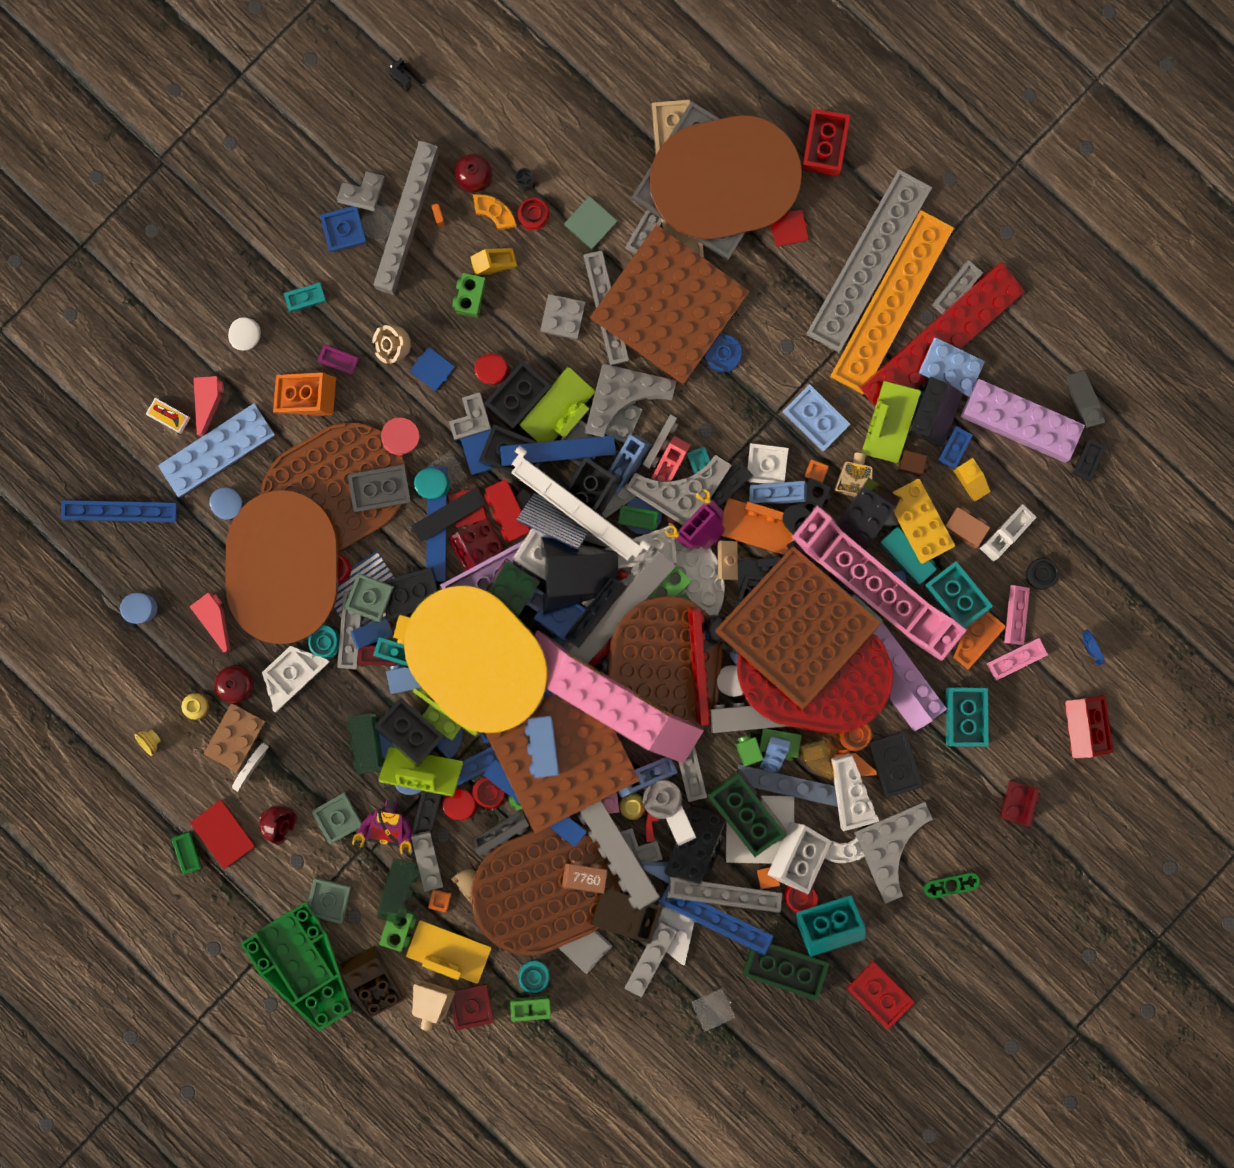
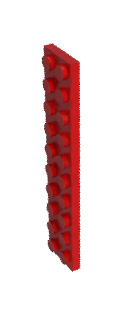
M999 262L859 387L860 390L876 407L884 381L916 389L927 379V377L919 374V370L934 338L961 349L1023 294L1025 290L1003 262Z

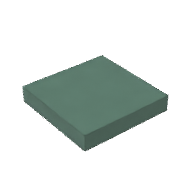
M589 196L564 223V226L593 250L618 221Z
M358 573L344 609L381 623L394 586Z
M346 792L311 811L330 845L359 829L362 823Z
M314 877L308 904L318 919L342 925L352 886Z

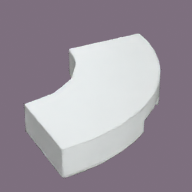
M261 744L253 753L233 783L232 789L238 792L248 781L256 766L263 759L268 749L267 745Z
M855 837L847 843L832 841L825 859L836 863H848L863 858L864 854Z

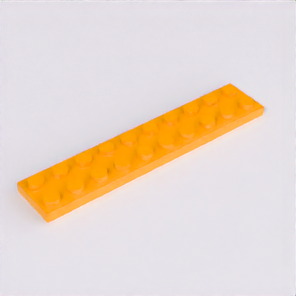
M920 210L830 376L831 378L864 395L859 387L876 373L954 227Z

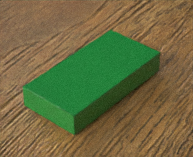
M621 505L618 525L656 531L659 512Z
M191 832L171 838L183 875L203 868Z

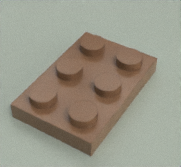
M231 703L204 755L235 772H239L266 721Z

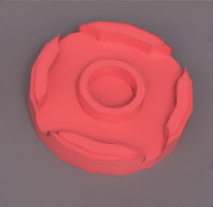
M394 418L389 420L383 426L381 432L383 446L387 451L398 456L409 454L417 447L419 430L409 419Z

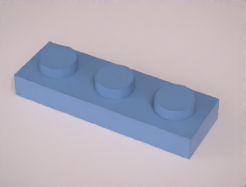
M805 481L750 485L749 502L757 505L806 502L807 483Z
M771 737L759 769H763L768 773H778L789 750L790 741Z

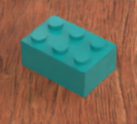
M957 561L925 585L926 591L943 612L965 630L993 608V605Z
M945 688V704L947 708L946 746H988V688Z
M851 895L796 913L797 926L810 957L865 939V926Z

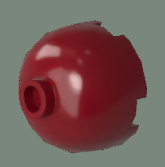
M467 154L456 164L455 179L458 186L466 192L484 191L491 183L492 168L483 156Z
M231 665L223 668L217 674L214 688L221 700L237 704L250 697L254 688V681L247 669Z
M274 805L264 811L259 818V828L262 836L275 845L285 842L288 830L293 831L296 823V814L293 813V809L283 805Z

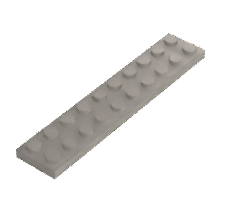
M898 170L806 333L807 336L838 353L841 351L932 187Z

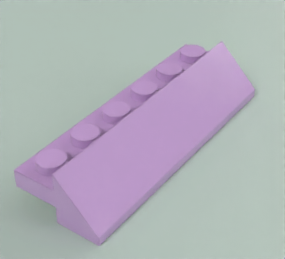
M881 622L880 626L873 633L883 642L892 661L893 685L889 698L915 732L932 722L934 718L947 710V708L884 623Z

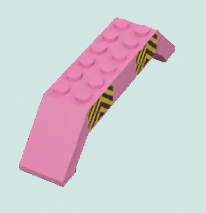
M816 506L792 536L814 563L850 593L859 597L898 633L942 661L966 632L955 620L927 603L842 532L832 518L818 506Z
M539 630L537 631L535 638L542 647L548 670L546 683L548 690L647 750L681 763L686 761L703 733V729L688 720L668 713L572 655L551 637Z

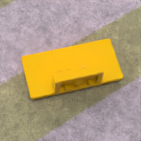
M920 479L892 492L901 498L893 513L921 564L955 547Z
M420 920L406 957L423 963L422 967L456 980L463 978L478 984L491 947Z

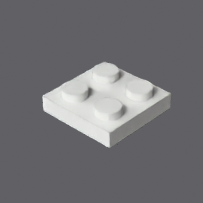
M750 443L747 469L754 476L748 482L758 484L784 483L788 448Z

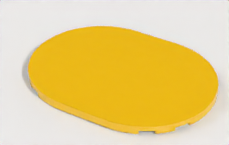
M449 587L426 598L412 614L404 641L408 667L419 685L456 723L477 732H501L524 722L539 706L544 696L548 677L544 652L535 636L499 598L475 587Z

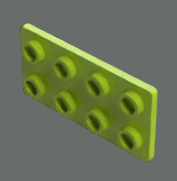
M567 367L552 384V387L523 418L519 426L538 443L554 441L558 435L565 438L589 410L585 404L595 391L571 368Z
M888 381L883 382L862 454L894 463L899 462L921 393L920 390Z
M422 687L420 689L414 688L412 692L430 704L423 717L444 736L453 741L463 726L452 720ZM463 727L474 736H480L481 732Z
M390 747L379 776V782L454 796L462 771L463 761L428 755L416 767L400 751Z

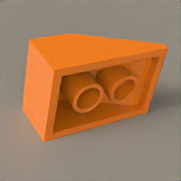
M325 373L276 375L273 412L315 416L333 415L336 377Z

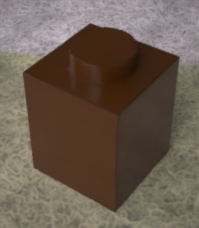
M906 450L903 451L898 471L916 476L923 475V472H927L929 461H926L927 456Z

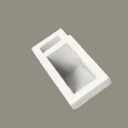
M1022 504L980 549L994 562L1017 540L1036 519V516Z
M681 805L676 814L666 818L678 846L696 838Z

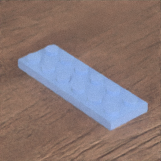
M252 404L159 464L158 467L176 495L181 498L276 435L256 404Z

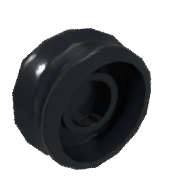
M1038 558L1027 567L1026 580L1035 589H1047L1053 586L1058 579L1056 564L1047 558Z

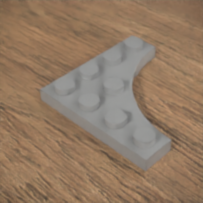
M602 364L585 433L604 437L614 416L621 409L627 408L638 400L647 398L648 400L666 399L672 401L677 381Z
M715 455L702 470L688 478L672 482L651 480L635 473L625 489L679 524L684 525L703 504L706 505V502L696 497V493L703 498L705 492L702 489H705L710 493L711 498L732 465Z
M924 801L884 818L879 822L854 831L885 904L903 896L899 885L898 868L900 857L907 841L921 826L933 820Z

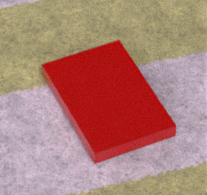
M223 800L218 801L190 822L223 869H226L256 846Z
M873 960L846 987L888 1030L915 1003Z

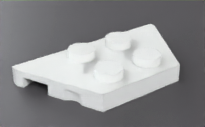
M292 646L287 648L262 672L273 711L275 713L279 711L330 661Z
M658 903V906L663 908L657 925L661 920L678 929L666 952L680 964L685 965L694 921Z

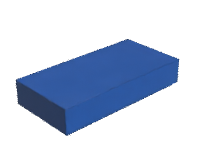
M386 617L382 618L381 623L375 621L350 631L357 649L377 642L379 637L387 638L393 635Z

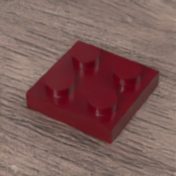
M487 983L453 990L455 994L451 1002V1009L456 1031L494 1023Z

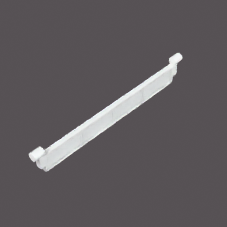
M520 445L515 452L519 455L512 463L515 468L511 473L626 560L631 555L637 557L643 548L647 551L651 547V544L644 539L640 545L523 458L527 451Z

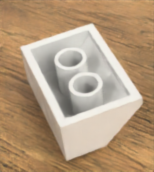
M791 822L767 875L783 884L809 894L832 841L805 825Z

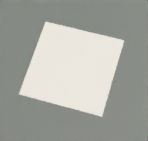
M761 796L787 832L790 823L794 822V797ZM727 822L726 863L772 864L784 837L757 857H754Z

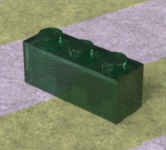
M376 713L348 717L347 730L349 733L351 732L350 749L354 752L353 768L357 771V775L381 771L383 757L379 733L374 729V726L377 724Z
M393 858L377 911V919L400 924L401 919L406 918L408 911L406 902L412 898L413 889H411L412 882L416 883L419 872L416 871L415 863Z

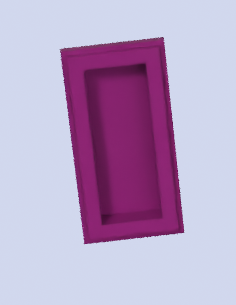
M324 344L317 362L353 375L359 357Z

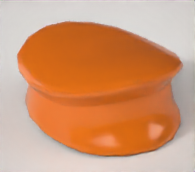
M866 724L854 731L840 733V741L843 747L850 751L863 750L872 739L870 725Z

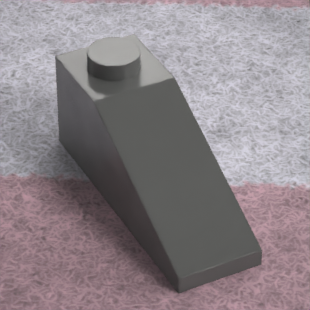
M1081 371L1066 375L1078 421L1085 425L1083 430L1104 424L1105 420L1100 403L1086 372Z

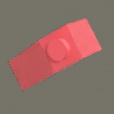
M217 376L194 378L197 435L200 437L206 435L222 398L221 393L224 392L223 381H220V378Z
M674 436L651 480L672 482L691 445Z
M207 593L192 604L190 608L222 651L228 653L231 649L224 609L220 605L222 601L216 594Z

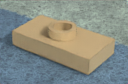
M718 541V579L738 580V548L736 541Z

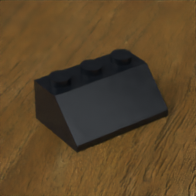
M930 377L924 387L908 434L943 447L963 393L949 383Z

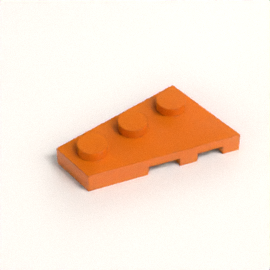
M988 612L966 629L953 658L965 669L969 670L1006 626Z

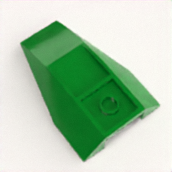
M307 901L283 914L240 943L259 975L319 1032L352 1011L328 934Z

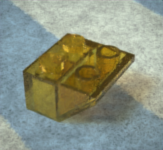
M824 740L800 744L799 750L802 763L829 780L833 779L834 768L828 758V755H831L829 744L825 743Z

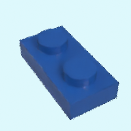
M956 426L938 461L955 470L973 435Z

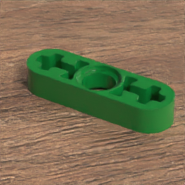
M972 872L927 881L924 884L923 891L929 898L949 896L977 889L980 885V879ZM969 876L975 879V882L972 883L973 886L970 887L969 884H962L964 888L961 889V883L958 878H961V881H967ZM949 880H955L957 883V887L953 891H949L946 887ZM939 882H942V887L945 892L942 893V890L938 889L935 890V894H932L928 891V889L931 888V884H933L935 887L941 886Z

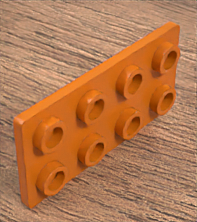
M731 498L727 500L722 523L725 531L721 536L782 555L789 551L786 545L794 541L793 535L783 524V512L748 501L744 503Z

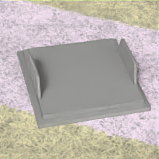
M596 930L585 937L559 947V949L587 974L613 945Z

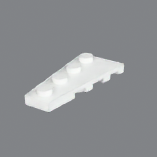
M670 526L632 539L639 545L643 539L651 544L647 551L656 547L672 563H677L675 537H668L664 532V529L667 532H671L673 528ZM610 547L605 548V550L614 551V550H613L612 548H610ZM643 548L637 557L631 555L628 560L618 554V569L632 568L644 559L647 551Z
M846 754L831 758L841 829L847 831L879 822L852 755Z

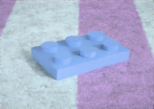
M934 338L919 370V374L927 378L933 377L949 383L962 392L963 395L970 396L985 361L940 339Z
M810 384L783 410V413L822 452L850 425Z

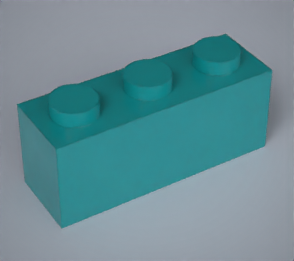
M896 527L878 543L917 586L937 570L934 567L936 564L932 559L923 564L919 562L902 528Z

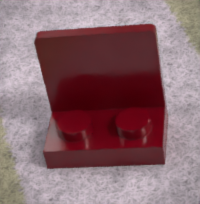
M488 519L465 528L449 538L465 571L505 551Z
M1009 781L1000 818L1030 826L1036 816L1034 811L1035 804L1039 803L1041 796L1039 788Z

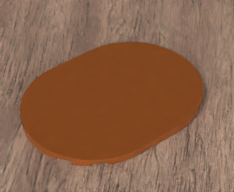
M733 116L700 123L674 133L658 150L650 172L651 196L661 217L678 232L695 237L696 239L711 240L765 228L784 216L793 205L800 189L802 177L801 163L798 152L790 138L779 127L762 118Z
M340 423L319 431L281 454L272 463L263 479L261 494L279 490L292 491L303 494L317 502L327 512L331 522L334 524L338 539V552L385 526L393 519L402 506L397 505L354 513L348 474L398 465H405L407 479L408 472L403 456L392 454L385 449L381 440L380 430L361 423Z
M271 491L261 494L246 503L230 525L226 540L227 602L237 623L247 633L261 641L273 644H290L304 640L317 632L326 623L336 603L338 594L337 533L327 512L311 498L292 491Z
M657 596L642 601L624 615L615 629L610 645L607 676L668 713L688 720L703 729L706 725L701 726L698 724L695 714L691 647L688 638V608L695 607L700 609L704 617L709 616V614L694 602L678 596ZM722 643L704 649L707 655V661L704 663L705 669L708 672L706 688H708L710 695L709 700H707L710 710L714 709V705H717L719 688L717 678L721 671Z
M578 824L587 833L576 847L572 846L550 827H547L536 834L534 831L511 839L497 846L484 858L473 879L471 904L478 926L491 942L515 954L538 955L585 937L600 928L591 925L601 893L562 887L565 864L578 861L583 862L584 867H590V864L602 865V869L607 870L605 888L617 892L621 891L618 883L621 879L618 874L613 875L608 865L611 863L607 857L603 859L598 850L601 846L597 840L593 842L588 834L590 831L589 827Z

